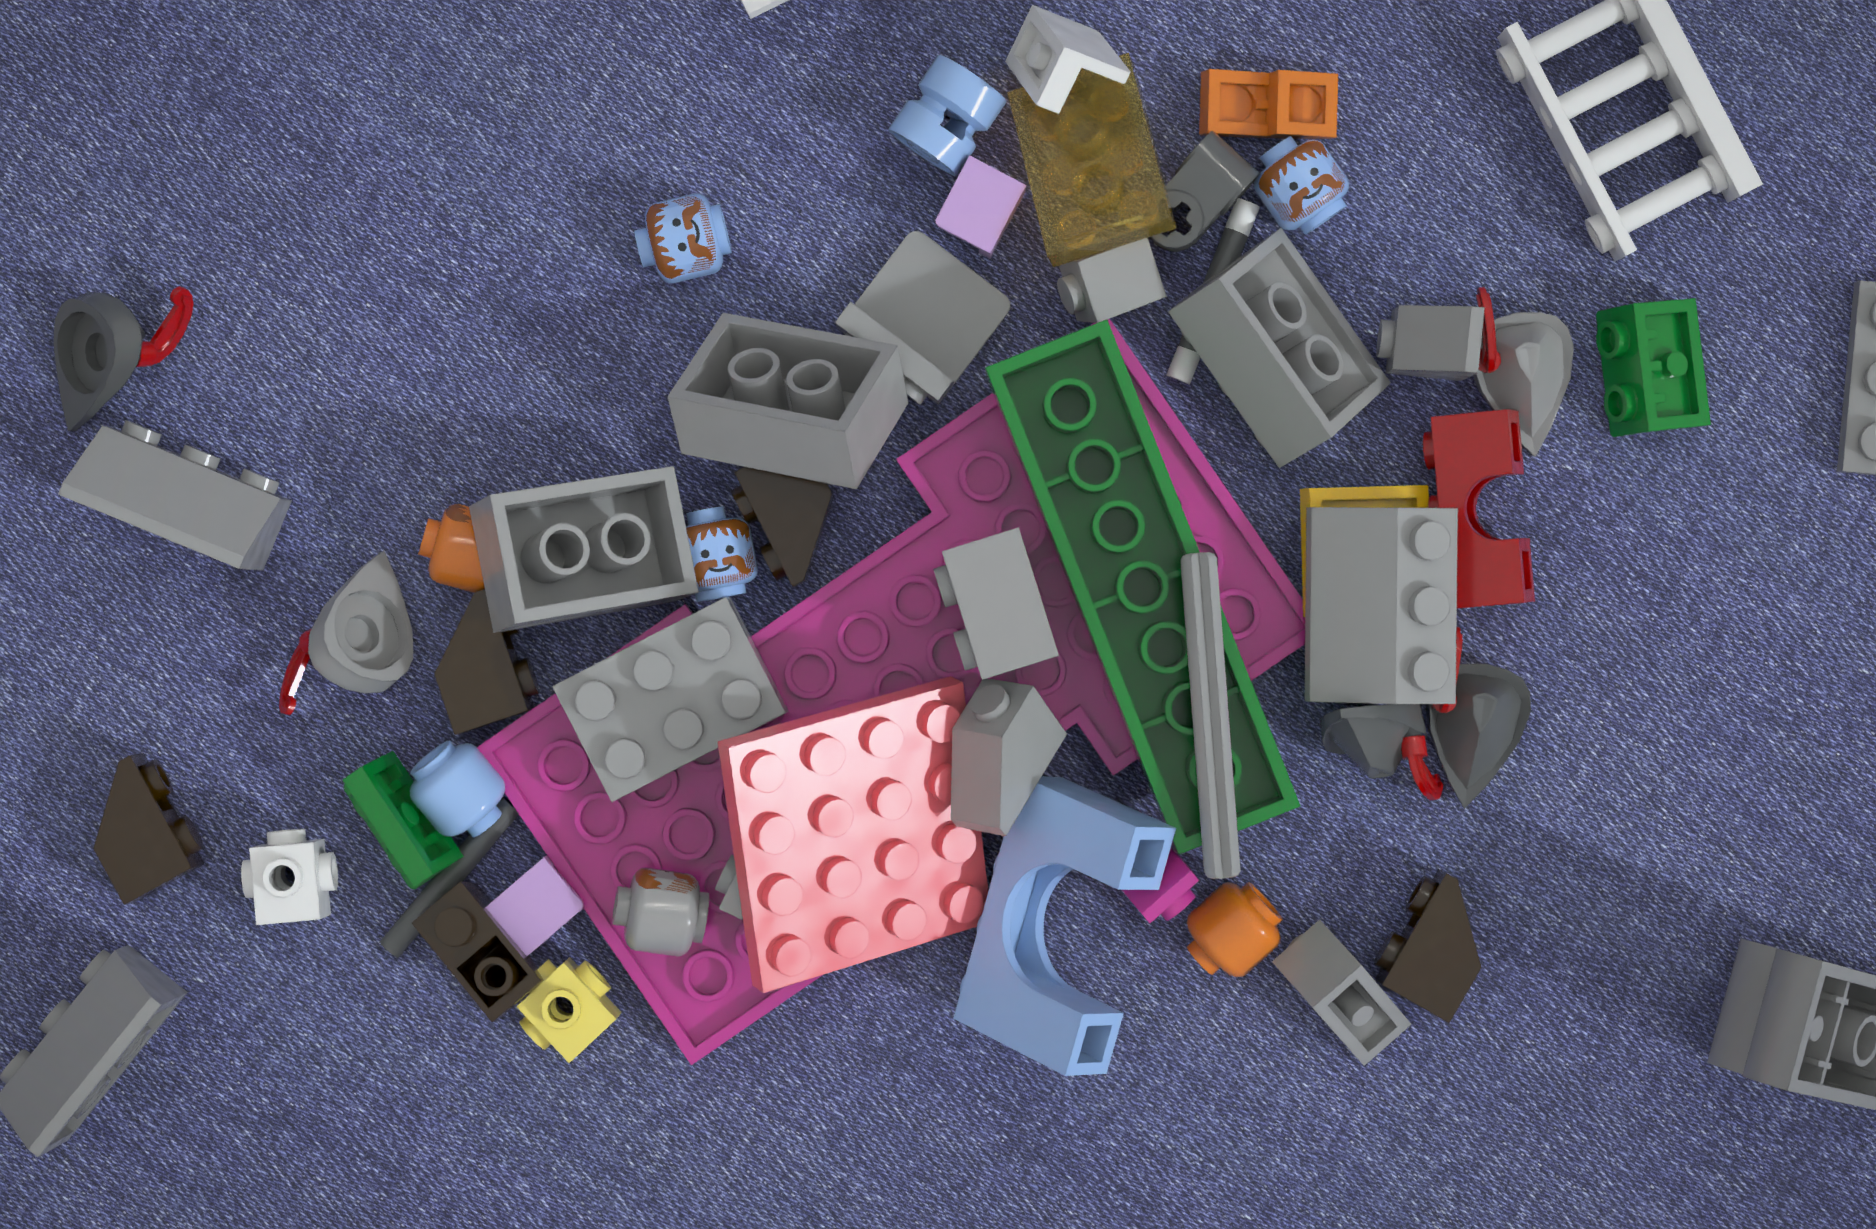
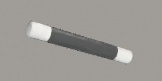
M1237 199L1203 283L1241 256L1260 209L1258 205L1244 199ZM1183 335L1166 376L1190 385L1200 356Z

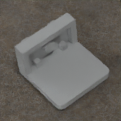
M913 231L904 238L855 304L851 302L835 321L837 329L846 336L898 345L907 396L919 405H921L926 397L939 405L1010 311V301L1001 291L920 231Z

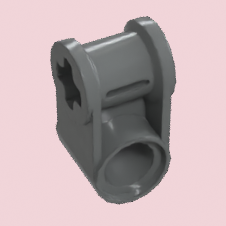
M1211 131L1187 156L1176 170L1175 176L1149 205L1145 220L1149 237L1156 246L1165 251L1180 252L1188 250L1197 243L1220 215H1225L1232 208L1237 199L1241 198L1254 183L1260 172L1220 136ZM1183 206L1189 210L1186 223L1190 231L1183 236L1177 231H1173L1168 237L1161 234L1160 231L1164 226V222L1159 214L1163 209L1167 208L1175 213Z

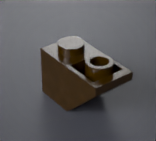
M743 467L735 471L734 473L740 486L730 491L745 521L749 524L757 519L759 520L769 540L768 543L759 548L775 580L778 581L787 576L792 587L806 582L834 499L827 483L749 467Z
M485 589L474 593L434 673L454 735L530 711L534 708L531 696L540 693L528 657L518 660L511 639L512 635L519 633V629L493 633Z
M144 753L129 755L118 762L93 848L124 905L138 901L204 865L198 851L204 848V844L197 828L188 816L184 815L179 818L168 798V795L173 793V787L168 775L157 760L154 759L148 762Z
M1438 869L1433 879L1423 876L1413 890L1406 905V909L1413 914L1401 935L1392 931L1382 944L1374 960V965L1381 968L1375 979L1383 986L1450 1023L1482 967L1458 879Z
M460 881L415 919L412 924L493 1023L544 980L530 955L526 956L485 908L492 901L477 883Z

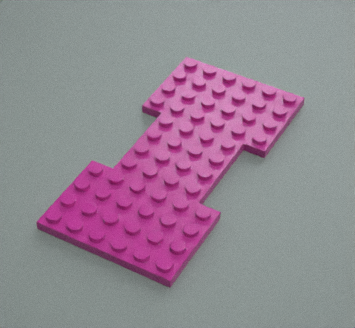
M1107 319L1200 552L1214 553L1217 557L1220 604L1252 681L1305 644L1303 599L1112 321ZM993 393L896 459L931 510V513L751 636L789 712L750 732L950 676L963 682L967 705L982 679L978 667L966 671L964 669L953 632L965 629V624L958 604L945 607L933 569L946 565L942 554L944 550L1019 527L1059 656L988 679L1034 686L1065 731L1076 723L1078 724L1113 776L1138 759ZM687 604L683 605L612 655L692 615V611ZM556 693L477 747L503 778L506 796L558 872L583 900L584 910L691 1065L821 977L817 976L766 993H762L752 986L743 920L719 909L725 894L715 890L727 861L731 855H734L719 748L611 802ZM641 868L691 874L697 879L700 891L709 893L708 916L702 943L692 942L688 952L682 956L630 949L624 939V926L612 925L617 887L630 888L634 874Z

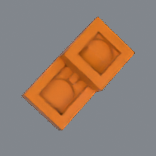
M1220 69L1202 71L1199 135L1207 136L1211 131H1214L1220 137L1286 139L1291 136L1293 139L1337 138L1338 74L1276 70L1270 73Z

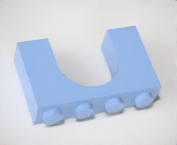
M1042 776L1008 834L1003 837L999 854L994 862L993 876L983 913L977 923V934L966 974L961 981L960 996L953 1019L1065 1076L1107 1074L1124 1013L1074 989L1055 971L1048 957L1044 941L1046 906L1056 885L1073 869L1118 890H1159L1176 828L1065 778Z

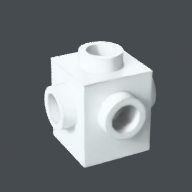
M305 829L266 832L267 844L249 848L250 860H243L241 878L245 897L254 898L256 925L320 920L331 915L329 891L337 890L338 868L334 852H325L324 839L306 840ZM286 867H289L295 875L294 884L290 883L286 878Z

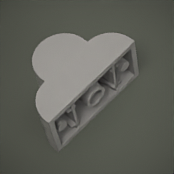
M1740 938L1707 1063L1743 1074L1742 1076L1786 1091L1876 1110V975Z

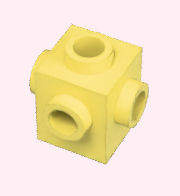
M569 957L557 968L548 959L538 968L544 981L533 989L517 1006L525 1016L519 1021V1024L539 1047L546 1050L552 1045L570 1063L607 1029L622 1012L605 995L611 989V986L588 961L585 960L578 966ZM557 997L569 999L573 1005V1013L562 1011L557 1004Z

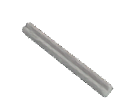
M1211 552L1188 553L1181 558V575L1204 873L1211 879L1232 878L1238 876L1241 870L1217 557Z

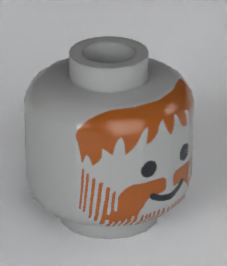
M641 868L634 874L630 888L617 887L612 925L624 926V939L630 949L682 956L688 952L692 942L702 943L708 916L709 893L700 891L697 879L691 874Z

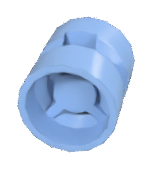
M938 55L918 84L922 97L920 100H907L888 131L897 140L934 166L948 174L957 176L969 155L971 156L976 148L972 137L975 131H987L1007 101L997 90L977 75L953 60ZM944 114L951 118L946 125H940L944 119Z

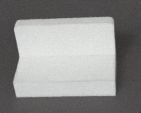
M1034 5L1031 6L1005 61L1034 103L1058 114L1081 68L1122 84L1126 83L1131 73L1100 32Z

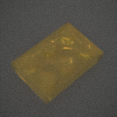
M1129 53L1119 55L1120 59L1131 71L1125 84L1081 68L1059 114L1037 106L1024 87L1007 92L1046 254L1053 267L1177 229L1135 66Z

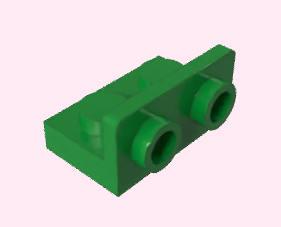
M1696 298L1633 303L1598 311L1596 314L1598 329L1596 344L1601 354L1605 388L1604 409L1608 417L1611 436L1620 437L1711 425Z
M394 751L361 766L342 780L344 782V791L352 801L355 810L364 819L386 852L391 864L400 873L410 889L422 886L464 857L451 836L441 835L412 802L410 788L414 781Z

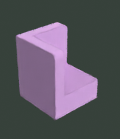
M969 155L936 218V225L940 229L978 248L979 254L990 259L1026 192V185Z
M545 856L485 908L524 954L528 956L580 912L584 907V902L555 869V865L549 857Z

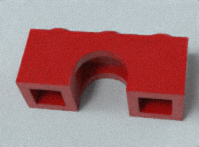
M1503 409L1431 417L1432 431L1424 432L1423 453L1427 469H1435L1437 495H1430L1428 508H1458L1457 608L1535 602L1530 538H1496L1482 527L1476 511L1479 494L1490 481L1503 476L1524 474L1519 411Z

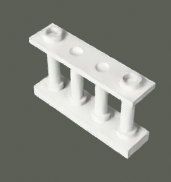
M1604 0L1528 41L1518 22L1506 27L1497 37L1502 47L1496 50V56L1503 72L1512 84L1518 81L1521 82L1591 216L1585 219V226L1591 240L1602 254L1609 251L1615 262L1637 250L1629 235L1631 231L1710 190L1714 194L1722 192L1726 202L1729 203L1763 184L1667 0ZM1619 21L1626 25L1633 22L1644 45L1639 47V55L1559 97L1556 96L1539 63ZM1650 77L1655 81L1663 80L1673 99V102L1668 104V112L1586 153L1569 121L1570 119ZM1679 134H1682L1685 138L1692 135L1703 156L1702 159L1698 160L1699 168L1616 210L1599 176Z

